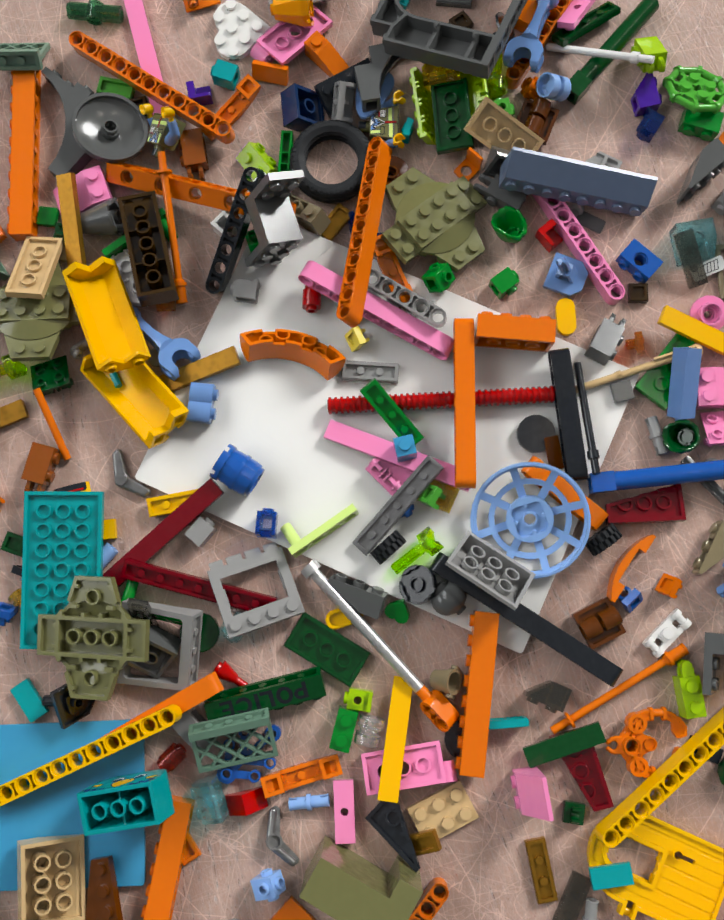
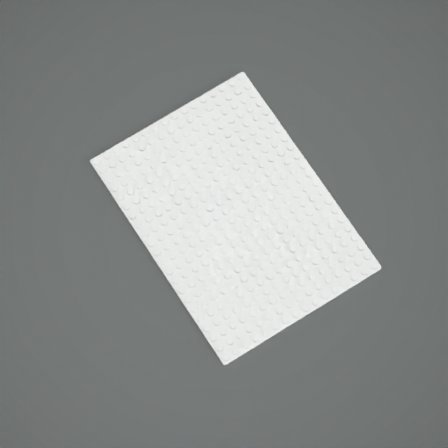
M300 228L303 240L297 244L295 249L289 252L288 256L282 259L281 263L277 265L269 263L255 268L254 266H246L245 259L251 253L247 244L197 347L201 355L200 359L234 346L241 365L197 382L214 384L216 389L219 390L218 401L214 402L216 418L212 420V424L185 420V423L179 429L175 427L168 433L170 437L164 443L150 449L148 448L135 478L167 494L199 489L211 478L209 476L210 473H215L212 469L224 450L229 451L230 448L227 446L232 444L237 447L238 451L250 455L252 459L262 465L265 471L249 496L246 494L243 496L234 490H230L219 480H214L223 490L224 494L205 511L289 548L291 545L280 530L284 524L290 523L300 539H302L353 503L359 514L301 555L312 560L315 559L317 562L354 579L362 580L372 587H381L385 592L398 599H404L399 589V581H401L403 571L412 565H423L429 568L439 552L450 557L467 531L472 532L470 514L473 501L482 484L492 474L511 464L528 462L532 456H536L545 464H548L546 451L531 453L519 445L517 428L526 417L542 415L553 423L555 435L559 436L555 402L550 403L548 401V403L542 402L541 404H538V402L532 404L530 402L523 405L520 403L508 405L506 403L505 406L502 404L490 406L488 404V406L482 405L481 407L476 405V488H470L469 492L433 480L431 485L442 489L446 498L444 500L438 498L436 504L440 506L438 510L421 503L418 499L413 503V514L407 518L401 517L375 546L376 548L395 530L407 541L380 565L370 553L366 556L352 542L390 500L392 495L365 469L375 457L324 438L330 420L393 442V438L398 437L376 410L374 412L370 410L367 413L365 411H362V413L350 411L349 414L347 412H344V414H341V412H338V414H335V412H332V414L328 413V397H331V399H334V397H337V399H340V397L346 398V396H349V398H352V396H355V398H358V396L364 397L360 390L369 382L341 380L342 369L336 376L327 381L314 369L299 362L286 359L269 358L248 362L241 349L240 334L262 329L263 332H275V329L298 331L318 338V342L326 346L331 345L349 361L399 364L398 384L380 383L391 396H394V394H397V396H400V394L406 395V393L418 395V393L424 394V392L436 394V392L442 393V391L454 393V350L452 349L447 360H440L363 317L358 326L360 329L366 330L363 336L365 339L369 338L370 340L358 351L352 352L344 336L352 327L337 318V305L332 299L321 295V309L316 313L306 312L302 308L305 284L298 279L308 261H314L333 245H336L346 258L349 248ZM373 259L371 269L382 273L377 260ZM403 272L414 293L446 312V324L441 328H434L453 338L454 318H474L475 323L478 313L488 311L492 312L493 315L501 314L447 290L429 293L422 279ZM370 276L369 283L370 281L377 279V276ZM258 278L260 282L258 303L236 302L230 294L231 284H234L235 280L238 281V279L251 280L253 282ZM419 304L416 310L420 313L425 312L427 306ZM401 308V310H403V311L407 312L408 314H410V315L416 317L415 315H413V314L409 313L408 311L404 310L403 308ZM439 313L433 316L435 322H441L444 318ZM555 337V343L550 349L569 348L575 386L577 383L573 364L576 362H581L584 383L613 374L619 370L629 369L610 360L603 366L584 356L586 349ZM474 346L475 392L478 390L483 391L484 389H487V391L493 389L495 391L502 388L505 390L511 388L513 390L520 387L523 389L535 387L537 389L538 386L541 388L552 386L548 352ZM639 373L586 390L596 450H599V467L603 463L629 401L614 403L610 384L630 380L632 389H634ZM190 386L177 390L175 396L186 408L189 402ZM576 393L588 474H590L592 469L590 460L587 457L588 446L579 394ZM454 406L452 408L446 407L445 409L442 407L439 409L428 407L427 410L425 408L421 410L419 408H416V410H413V408H410V410L404 409V414L424 437L415 445L417 452L455 465ZM518 468L520 478H527L521 473L522 468ZM510 471L496 478L487 487L485 493L496 496L504 486L513 482ZM575 481L584 495L588 497V481ZM535 484L523 485L526 495L537 496L541 490ZM514 487L506 492L501 500L511 504L515 499L519 498L516 488ZM547 494L545 501L551 507L560 505ZM481 499L477 510L478 531L489 527L488 515L491 503ZM500 507L495 509V525L506 521L507 511ZM565 512L554 515L553 526L564 530L566 523ZM527 514L524 520L526 523L531 524L536 518L533 514ZM573 514L569 533L571 536L579 520ZM509 529L498 532L502 540L511 546L515 537L510 533ZM549 533L541 540L544 550L552 546L559 538ZM492 534L481 538L505 555L507 554L497 544ZM522 541L518 548L522 552H537L534 542ZM565 541L558 550L547 555L550 567L561 562L569 543ZM516 556L513 558V560L530 571L542 570L539 558L524 559ZM433 572L436 576L437 584L441 580H443L444 582L447 581L435 572ZM556 574L533 579L520 603L539 615ZM467 594L464 604L466 609L460 615L455 613L445 616L437 613L433 609L431 600L421 605L412 604L471 632L472 626H469L470 614H473L474 611L496 613L469 594ZM499 615L497 643L515 652L522 653L530 634Z

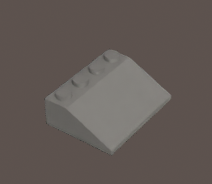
M469 530L445 563L446 566L514 611L517 609L536 575Z

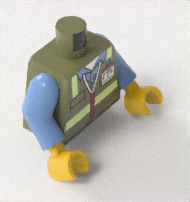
M401 90L395 91L393 97L382 105L381 111H377L370 116V121H359V130L362 133H370V141L374 137L379 136L391 149L396 147L403 148L405 145L402 140L406 138L399 133V106H397V103L403 105L406 102V99L401 97L404 95V92Z
M149 103L139 105L140 113L142 115L147 114L148 116L147 121L150 130L147 142L154 145L151 155L158 158L157 152L174 151L186 123L174 118L175 111L168 106L161 107V114L154 113L153 115V105Z

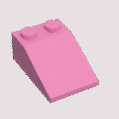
M100 165L82 170L75 175L80 213L113 198L109 183L106 181V174ZM57 187V188H55V189L53 190V193H54V196H55V199H56V202H57V205H58V209H59V212H60V215H61L60 203H59V195H58V187Z
M724 367L700 368L696 410L724 408Z
M536 766L512 769L513 775L510 776L512 788L516 789L517 795L514 796L515 808L519 809L522 815L554 821L546 776Z

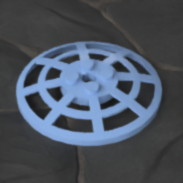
M520 462L498 470L482 484L472 504L470 527L472 533L479 538L492 534L497 544L512 559L514 556L524 559L539 558L542 570L531 571L536 574L533 579H538L559 573L578 558L589 538L591 514L583 491L568 474L545 463ZM536 467L549 470L551 473L546 481L535 478L521 479L518 468ZM510 471L513 482L504 486L496 496L485 493L487 487L496 478ZM558 475L573 487L580 501L568 503L563 493L553 485ZM535 484L542 486L537 496L526 495L523 485ZM514 487L516 488L519 498L515 499L511 504L501 500L506 492ZM551 490L563 505L551 507L545 501L548 492ZM481 499L491 503L488 515L489 527L478 531L477 510ZM500 507L507 511L506 521L495 525V509ZM583 508L584 528L582 536L578 540L569 534L572 525L571 511ZM565 512V528L561 530L553 526L554 515ZM527 514H533L536 520L529 524L525 522L524 517ZM509 529L510 533L515 537L511 546L502 540L498 532ZM549 533L559 538L552 546L544 550L541 540ZM522 541L534 542L537 552H522L518 548ZM565 541L576 547L565 560L555 566H549L547 555L558 550Z

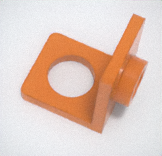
M469 147L466 159L454 170V173L461 178L463 176L461 169L469 167L471 174L465 176V178L470 181L481 170L483 158Z

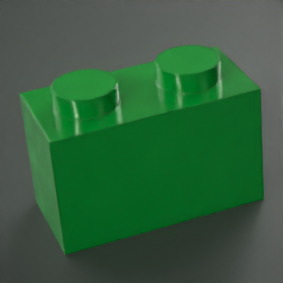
M685 108L677 131L687 136L699 137L704 141H713L720 131L724 112L716 114L712 112H696L693 114Z
M340 705L329 748L349 753L359 711L346 709L347 707Z

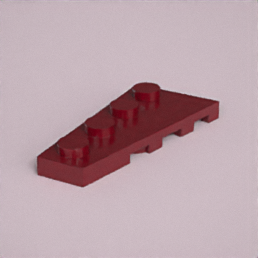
M681 484L659 488L652 492L642 493L638 496L625 498L604 506L605 512L608 514L606 525L611 523L615 525L683 522L686 520Z
M561 732V733H558V734H555V735H550L549 738L554 737V736H557V735L562 734V733H565V732ZM594 746L561 757L594 812L614 807Z

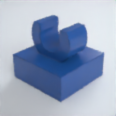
M626 586L624 589L628 595L626 597L619 595L618 599L621 601L623 608L628 613H631L643 601V597L636 588L631 590Z
M0 602V626H5L6 622H10V619L18 613L19 606Z

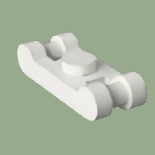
M678 608L674 609L642 642L646 648H650L653 651L652 654L656 658H659L683 631L692 624L688 618L685 619L681 615L682 612ZM674 620L679 623L677 627L672 624ZM656 639L661 642L659 646L655 643Z

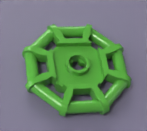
M679 65L674 67L671 74L663 79L662 85L667 89L670 96L669 100L672 103H677L687 108L693 114L696 112H712L716 114L721 111L724 105V78L704 70L703 66L682 67Z

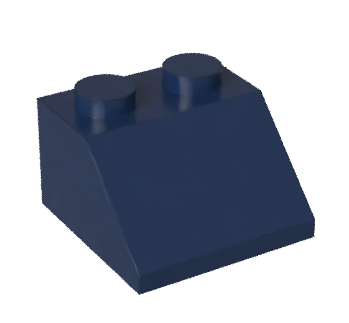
M294 83L280 93L283 127L300 132L312 124L324 121L323 105L316 91Z

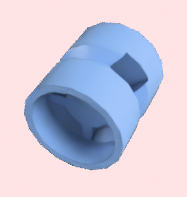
M549 72L540 75L536 83V92L540 97L559 102L567 99L571 91V82L568 77Z

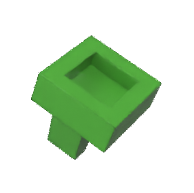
M430 484L418 500L438 510L440 506L436 504L438 498L444 500L446 496L443 494L442 489Z

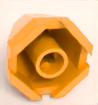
M273 0V3L270 4V12L275 17V20L303 27L314 25V21H310V16L314 17L313 0Z

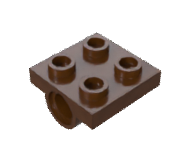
M537 97L534 100L525 98L517 120L545 140L543 145L546 146L560 110L551 107V102L546 98Z
M604 597L571 614L588 647L592 650L626 633L622 625L623 620L608 597Z

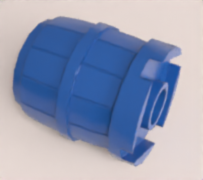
M229 444L227 446L230 448L229 451L224 450L212 468L215 473H210L209 476L214 480H219L230 490H234L243 496L245 494L249 496L265 469L262 468L261 464L252 459L250 455L238 451L237 447Z

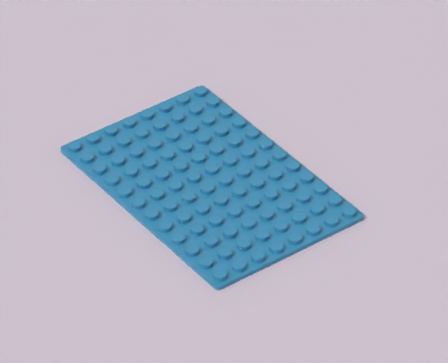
M131 719L77 721L66 729H62L59 722L1 724L0 785L101 738ZM145 739L0 806V891L18 890V840L84 834L77 793L105 779L145 772ZM96 745L97 752L101 753V749ZM78 754L80 761L83 762V757ZM61 762V767L65 770V765ZM145 827L84 836L85 888H88L91 860L96 857L109 855L113 856L118 887L144 885L146 882Z

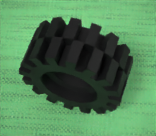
M611 523L592 535L587 540L585 546L593 556H596L616 543L622 537V534Z
M395 530L370 554L381 565L407 541Z

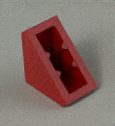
M262 786L225 795L229 816H247L269 806Z

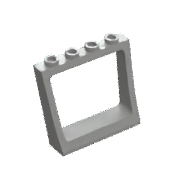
M132 598L122 601L123 608L126 609L132 618H134V610L180 619L182 621L178 678L159 677L156 679L147 675H135L131 673V666L127 664L120 670L117 683L181 691L197 682L203 610L170 606Z

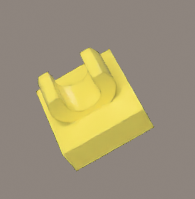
M359 326L351 328L344 335L352 352L358 351L370 340L369 338H364L363 333L366 330L360 329Z

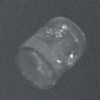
M360 713L358 721L360 729L356 730L354 742L362 746L378 748L381 739L378 733L383 730L385 719L367 713Z

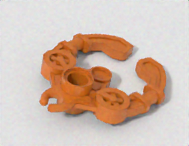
M664 706L660 707V709L647 707V709L638 712L628 713L624 721L625 727L620 735L612 736L606 740L607 745L613 741L617 742L615 749L607 746L606 751L615 755L620 754L626 761L627 770L636 777L648 778L656 771V768L649 766L648 761L643 758L644 754L657 748V741L653 737L643 734L647 728V721H654V717H660L662 721L668 720L670 722L671 732L674 737L683 738L687 736V726L684 721L676 714L668 711ZM632 741L631 747L627 749V743ZM677 746V747H674V749H673V751H672V755H673L680 747H678V746ZM683 762L680 764L679 769L682 768Z

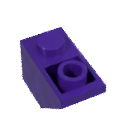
M646 73L630 100L635 117L656 113L662 104V96L658 93L657 79L653 76V73Z

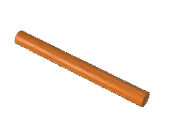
M40 388L34 389V395L64 461L71 458L44 395Z

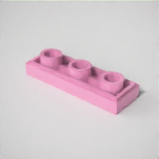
M573 0L557 21V28H564L567 31L574 30L596 0Z
M353 779L333 780L335 844L356 843ZM346 808L348 812L344 814L341 812V809Z

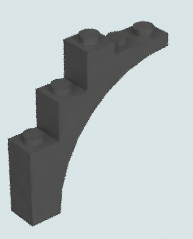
M383 44L369 46V64L354 66L355 80L363 112L381 111L380 94L385 77L401 59V56L386 54Z
M45 67L41 72L47 82L59 93L66 117L62 145L48 170L55 178L56 175L69 172L76 175L93 158L86 154L77 144L72 132V116L79 102L87 96L94 94V92L87 85L82 86L77 82L74 86L68 80L65 82L56 70L51 71Z

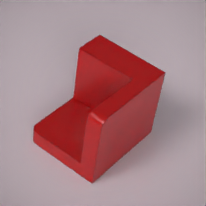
M550 219L540 227L535 235V238L549 253L563 242V239L554 230L557 223L553 219Z

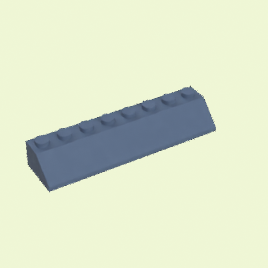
M513 146L500 167L499 188L523 192L528 195H538L543 198L557 199L562 202L591 206L596 209H606L615 213L620 212L631 216H640L649 206L658 177Z

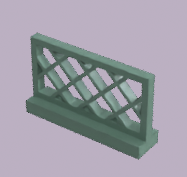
M0 43V71L42 70V60L51 48L50 43Z
M268 707L189 725L188 738L192 744L199 773L278 756ZM267 726V733L264 736L257 733L258 727ZM245 731L249 735L245 740H242L236 736L237 733ZM225 735L229 739L224 745L216 741L218 736ZM252 736L261 740L257 747L248 743ZM206 740L209 744L203 749L197 745L196 741ZM232 740L241 744L237 751L228 747ZM266 742L272 746L273 750L265 752L260 748ZM212 745L221 748L217 756L208 751ZM244 747L253 751L248 756H244L240 752ZM224 751L233 755L230 760L220 758ZM204 756L213 759V762L208 765H202L201 760Z

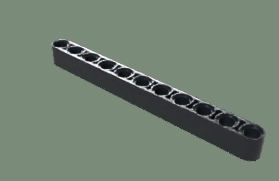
M441 552L437 554L429 569L445 580L459 585L467 594L499 613L598 679L614 687L623 669L521 603L514 611L446 566L445 563L449 558Z

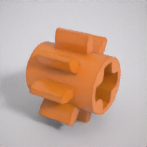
M536 76L533 79L528 77L522 82L520 93L524 98L534 100L540 97L536 92L538 80Z

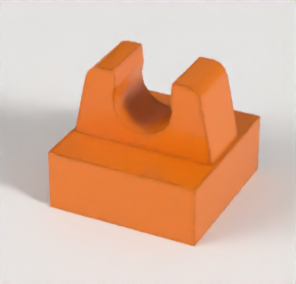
M663 573L655 591L676 599L677 595L675 594L678 589H682L681 583L683 581Z

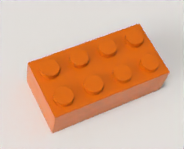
M484 311L478 313L474 323V346L548 352L555 343L556 319H551L549 316L532 318L531 315L526 314L520 315V317L512 316L510 313L493 315L492 312Z

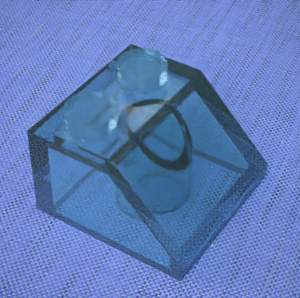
M713 217L676 223L669 231L677 267L703 263L715 257L717 233Z
M217 774L196 780L192 784L190 791L193 800L197 802L196 813L198 819L202 820L203 825L223 823L229 812Z

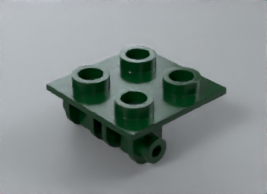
M66 355L30 366L33 390L40 388L44 396L55 393V389L58 392L61 391L60 387L63 390L74 385L73 379L69 376Z

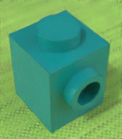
M217 59L210 72L214 85L235 91L241 76L238 65Z

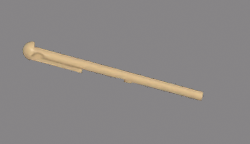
M693 344L692 346H689L692 348L702 349L703 354V348L699 344ZM673 352L654 357V361L624 371L619 370L613 374L585 382V388L588 390L672 363Z

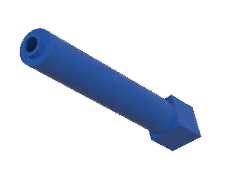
M724 460L623 471L600 472L598 475L590 473L587 479L589 494L724 479Z

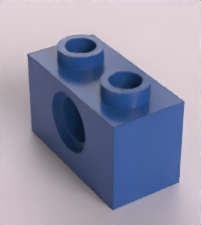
M635 238L616 259L621 269L627 270L636 281L646 283L663 263L661 259ZM634 260L640 261L642 266L637 265Z

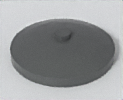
M101 92L87 96L79 102L72 116V132L77 144L86 154L96 160L106 163L127 162L138 156L146 145L148 137L147 120L140 113L139 107L122 95Z

